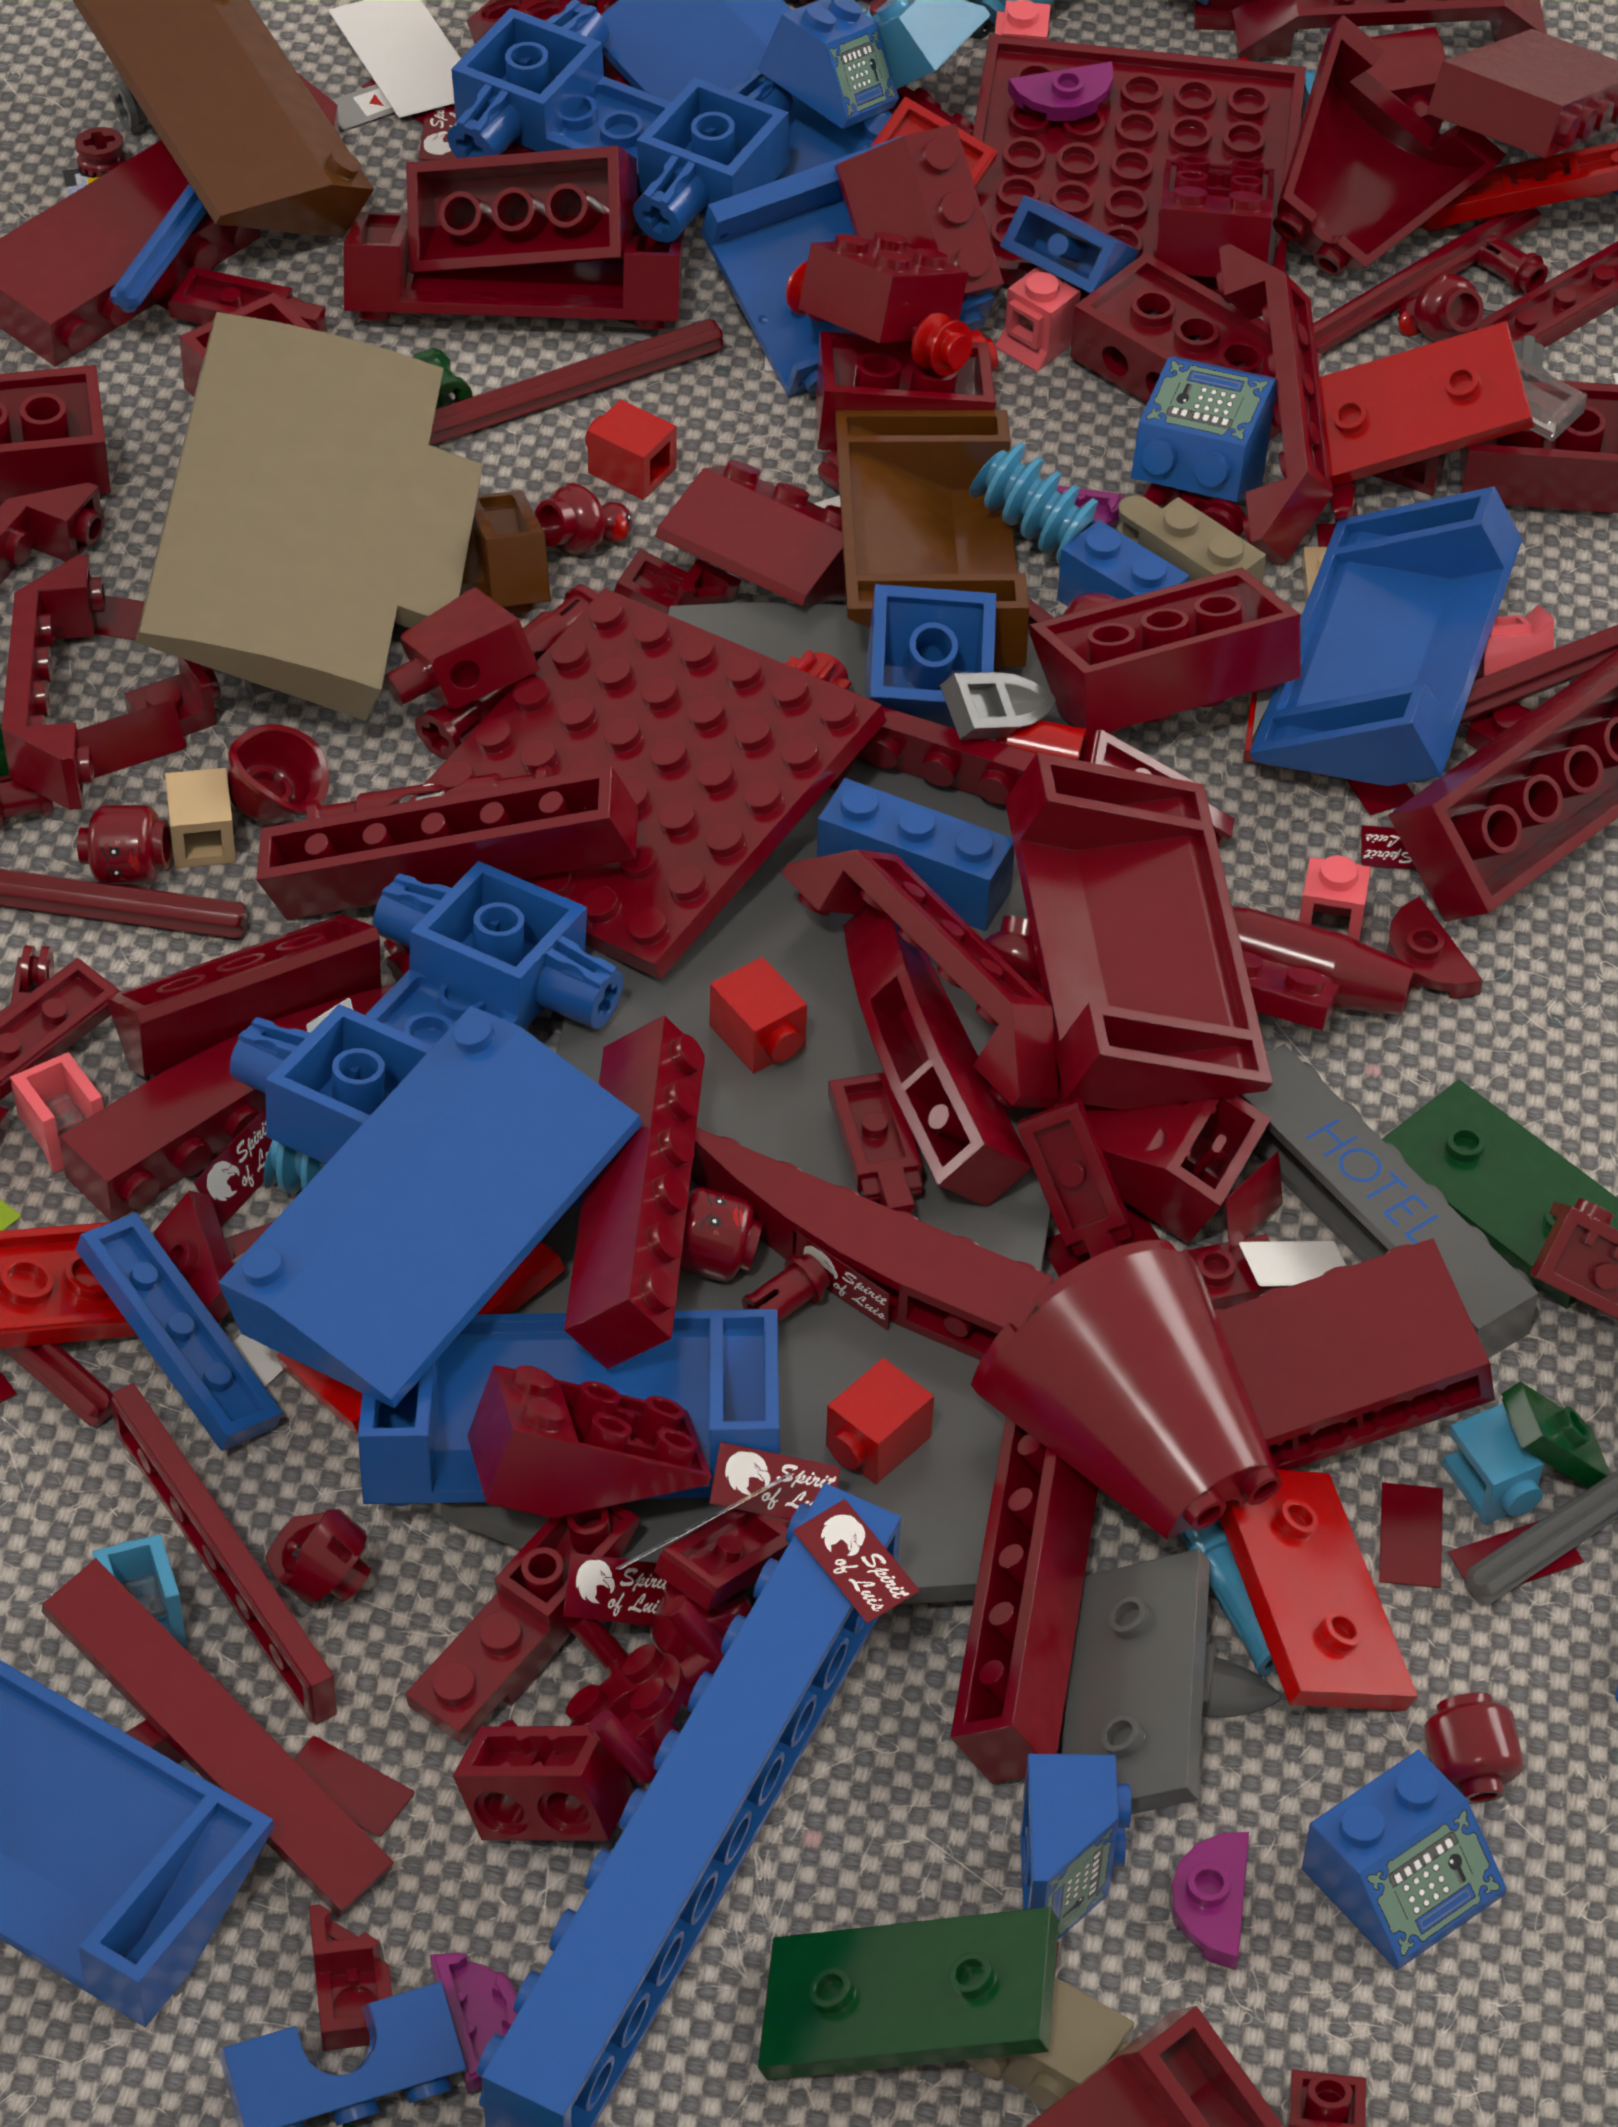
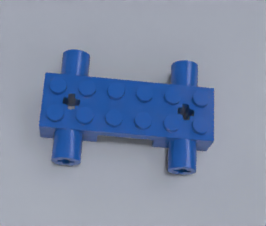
M572 0L561 13L551 16L546 21L510 8L451 69L457 122L448 131L447 141L449 148L456 158L501 155L512 142L538 152L619 146L637 158V188L644 193L634 203V218L639 227L649 237L660 242L668 243L675 241L698 214L706 215L708 204L773 182L790 164L789 113L794 103L791 93L760 73L757 69L750 74L744 83L736 85L732 90L694 77L672 102L604 77L602 47L609 38L607 23L602 15L597 12L596 7L581 4L578 0Z
M480 861L453 888L440 884H424L417 881L414 877L399 873L394 878V881L382 890V896L374 913L373 926L377 927L379 936L410 949V966L404 976L366 1015L338 1004L311 1033L296 1028H280L272 1021L256 1017L251 1022V1025L238 1035V1041L230 1060V1074L235 1081L266 1094V1137L327 1164L470 1006L518 1025L523 1029L529 1025L543 1008H547L592 1029H600L611 1018L619 1003L624 984L623 973L606 960L585 953L586 906Z

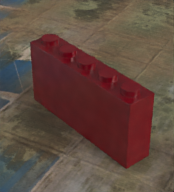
M1530 29L1444 60L1427 109V114L1547 158L1618 127V60Z
M160 140L0 238V329L57 367L113 330L126 324L129 320L160 300L167 298L177 289L190 268L197 267L210 270L261 237V229L215 224L207 212L149 294L134 312H123L120 305L112 303L110 298L111 290L189 184L163 141Z
M1434 1238L1414 1245H1400L1379 1257L1352 1266L1335 1267L1320 1277L1287 1288H1273L1264 1292L1258 1298L1225 1309H1215L1277 1469L1292 1470L1495 1400L1490 1361Z

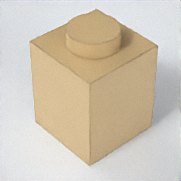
M215 768L165 773L174 868L236 863L227 769Z

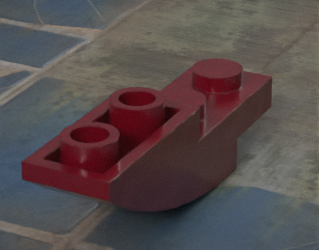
M621 1504L549 1518L495 1577L497 1593L405 1693L408 1706L461 1745L501 1701L512 1706L535 1680L571 1633L566 1627L569 1617L563 1616L570 1553L621 1558L639 1525L638 1516Z

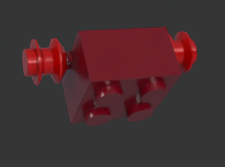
M875 232L873 239H865L850 234H837L835 241L811 243L808 261L799 265L787 281L786 300L791 311L799 315L807 314L815 322H831L877 343L911 341V352L914 362L922 368L932 367L934 372L941 376H950L966 364L972 351V338L969 327L964 322L959 321L969 272L947 263V254L932 249H912L906 246L907 238L889 232Z

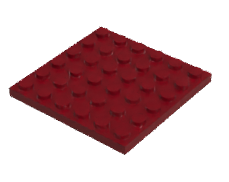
M989 35L973 137L997 150L998 153L995 162L976 188V193L1004 284L1013 285L1037 267V265L1000 247L1023 196L1049 203L1138 249L1139 252L1136 259L1145 252L1156 258L1166 159L1177 160V157L1183 154L1202 155L1209 158L1210 163L1232 165V161L1237 159H1251L1262 162L1264 168L1274 169L1273 215L1267 264L1284 272L1287 239L1276 232L1273 227V221L1278 215L1277 205L1300 130L1306 67ZM1112 62L1114 79L1111 95L1108 94L1107 98L1098 104L1097 111L1093 115L1075 121L1046 120V113L1032 110L1026 105L1025 110L1021 109L1008 93L1010 78ZM1186 275L1221 296L1215 277ZM1071 284L1072 286H1074V287H1076L1077 289L1081 290V292L1089 293V292H1087V291H1085V290H1083V289H1081V288H1079V287H1077V286Z
M604 588L538 659L537 663L540 670L520 679L425 784L442 785L444 789L440 791L446 792L460 785L469 777L498 773L502 778L536 774L538 767L548 765L555 776L612 765L638 806L636 859L524 878L522 880L586 906L585 945L661 980L887 720L882 705ZM417 794L413 795L408 802L415 801Z

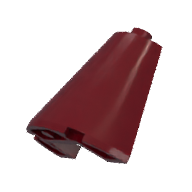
M1344 15L1336 21L1327 35L1277 205L1278 215L1273 221V227L1279 235L1289 241L1297 242L1314 256L1315 264L1322 271L1333 276H1340L1345 269L1361 270L1368 267L1501 163L1506 155L1484 135L1459 125L1440 134L1366 70L1374 66L1384 49Z
M1145 1240L1122 1245L1083 1262L1056 1279L1033 1297L1040 1306V1309L1029 1314L1028 1320L1019 1329L1011 1323H1007L988 1347L974 1373L971 1386L981 1398L1165 1539L1191 1528L1199 1531L1211 1526L1225 1512L1227 1501L1234 1500L1239 1507L1246 1503L1258 1505L1271 1498L1282 1485V1479L1275 1466L1199 1266L1185 1249L1182 1252L1177 1251L1170 1241Z

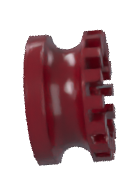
M91 128L80 133L75 139L76 151L79 154L77 156L78 168L84 174L88 173L89 176H94L97 172V177H101L102 172L107 173L126 161L125 153L122 150L124 148L123 136L113 128Z

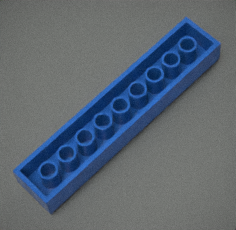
M827 1483L823 1484L811 1506L802 1503L797 1508L786 1533V1542L789 1543L780 1561L770 1558L764 1565L754 1588L753 1596L757 1600L747 1617L738 1614L731 1622L721 1646V1654L725 1656L715 1673L711 1674L705 1671L698 1679L687 1707L691 1715L681 1732L671 1729L662 1741L654 1761V1770L658 1771L647 1791L637 1788L629 1798L619 1824V1828L624 1831L612 1851L602 1848L592 1862L585 1880V1889L589 1890L577 1912L568 1908L559 1919L549 1944V1949L553 1951V1954L542 1973L532 1970L523 1981L513 2006V2011L517 2013V2016L505 2036L495 2033L486 2045L477 2067V2075L482 2077V2093L479 2106L484 2108L485 2127H594L879 1619L877 1617L868 1624L793 1533V1530L845 1499L898 1563L901 1516Z

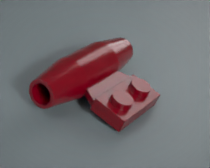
M1232 906L1256 1012L1323 1030L1334 1008L1403 1015L1412 988L1416 967L1342 933L1253 908Z

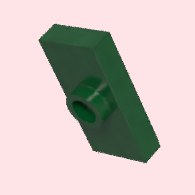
M1521 1381L1501 1393L1503 1397L1501 1400L1523 1450L1586 1489H1589L1611 1474L1591 1426L1586 1424L1573 1408L1569 1406L1561 1408Z

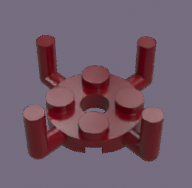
M685 1595L674 1597L663 1609V1615L696 1651L681 1663L673 1655L661 1653L654 1644L642 1645L629 1655L599 1620L569 1617L566 1622V1627L607 1671L608 1678L599 1686L595 1684L588 1685L579 1690L569 1701L565 1714L572 1721L570 1726H589L588 1730L627 1774L639 1784H649L652 1782L658 1772L654 1770V1761L662 1741L671 1729L679 1731L672 1723V1719L679 1711L682 1703L686 1708L688 1707L691 1693L700 1676L705 1671L714 1674L725 1656L721 1654L723 1638ZM507 1720L499 1726L518 1725L513 1720Z

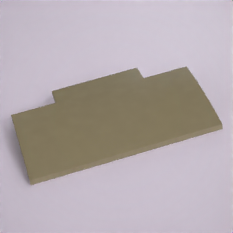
M216 312L206 346L135 642L366 721L382 689L394 623L411 628L460 595L483 464L429 445L444 368L392 350L326 332L275 321Z

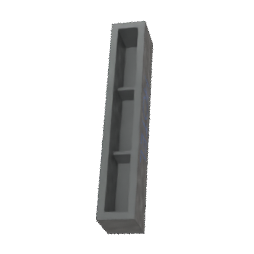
M1285 1044L1267 1053L1273 1081L1271 1087L1264 1092L1237 1095L1271 1118L1252 1152L1265 1163L1279 1151L1281 1181L1362 1262L1384 1255L1397 1246L1405 1244L1414 1245L1434 1238L1488 1359L1530 1334L1539 1292L1534 1289L1529 1277L1520 1269L1513 1268L1492 1248L1485 1234L1479 1228L1470 1226L1448 1205L1442 1192L1436 1186L1427 1184L1405 1162L1402 1154L1394 1145L1385 1143L1363 1121L1360 1113L1352 1104L1343 1102L1321 1080L1320 1075L1311 1064L1302 1062Z

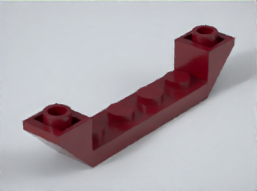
M1249 0L1234 9L1231 15L1238 59L1243 57L1290 56L1296 29L1332 28L1342 15L1357 27L1490 20L1494 42L1530 29L1547 34L1540 0Z
M1231 244L1219 247L1221 271L1217 272L1216 279L1220 294L1226 303H1232L1249 320L1263 316L1272 340L1273 352L1268 355V366L1272 377L1277 379L1278 402H1275L1273 405V413L1283 438L1284 451L1279 453V465L1284 479L1245 492L1248 515L1243 518V530L1248 543L1265 553L1266 557L1277 566L1289 560L1333 496L1311 300L1286 273Z
M87 482L7 498L0 506V585L17 566H21L27 561L32 549L60 560L68 561L76 555H80L88 545H93L97 542L102 534L105 521L104 515L101 513L99 488L97 485Z
M89 554L76 555L14 592L2 718V734L10 778L69 810L82 809L84 784L94 782L91 747H80L76 723L46 725L44 717L50 716V696L47 684L53 682V664L50 649H55L56 639L94 636L96 613L106 611L103 578L92 577Z
M882 706L887 720L886 723L831 784L829 789H838L850 771L855 759L859 758L869 761L880 768H891L926 779L937 786H948L983 797L995 804H1005V798L1036 754L989 739L960 740L954 728Z
M851 850L786 865L782 875L800 892L798 899L805 907L823 916H829L831 913L860 915L866 903L880 911L886 912L900 926L898 929L899 935L912 946L924 950L938 964L937 972L944 980L965 990L978 1003L976 1006L978 1014L989 1023L997 1026L973 1067L991 1084L990 1092L999 1102L1016 1110H1021L1023 1107L1053 1108L1059 1099L1052 1006L897 854Z

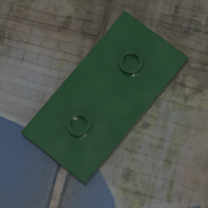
M1460 1079L1382 1138L1385 1143L1394 1145L1400 1151L1405 1162L1427 1184L1436 1186L1444 1195L1448 1205L1470 1226L1479 1228L1487 1237L1491 1247L1513 1268L1523 1271L1535 1286L1565 1309H1568L1577 1301V1299L1529 1276L1557 1217L1549 1214V1211L1554 1201L1574 1207L1579 1197L1613 1213L1614 1217L1609 1226L1618 1230V1198Z
M1051 1907L773 1937L758 2069L768 2081L1049 2052L1059 1919Z

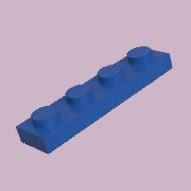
M137 1213L81 1234L75 1249L221 1451L277 1427L283 1411Z

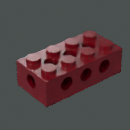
M1146 252L1074 306L1070 357L1147 403L1170 356L1272 377L1268 366V355L1273 352L1272 340L1264 320L1258 317L1249 320L1232 303H1226L1219 294ZM1317 352L1318 369L1321 359V353ZM1276 392L1275 402H1278V393H1277V392ZM1274 413L1269 441L1281 432L1276 424Z

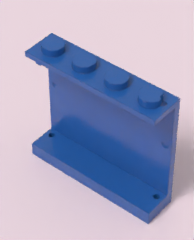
M900 137L708 204L701 235L788 398L809 391L810 394H816L820 331L856 334L831 322H815L807 314H796L790 310L786 300L787 281L799 265L808 261L811 243L835 241L837 234L855 235L834 166L837 163ZM990 291L974 297V295L966 297L962 303L959 321L967 324L970 330H980L985 325L995 299L992 292Z

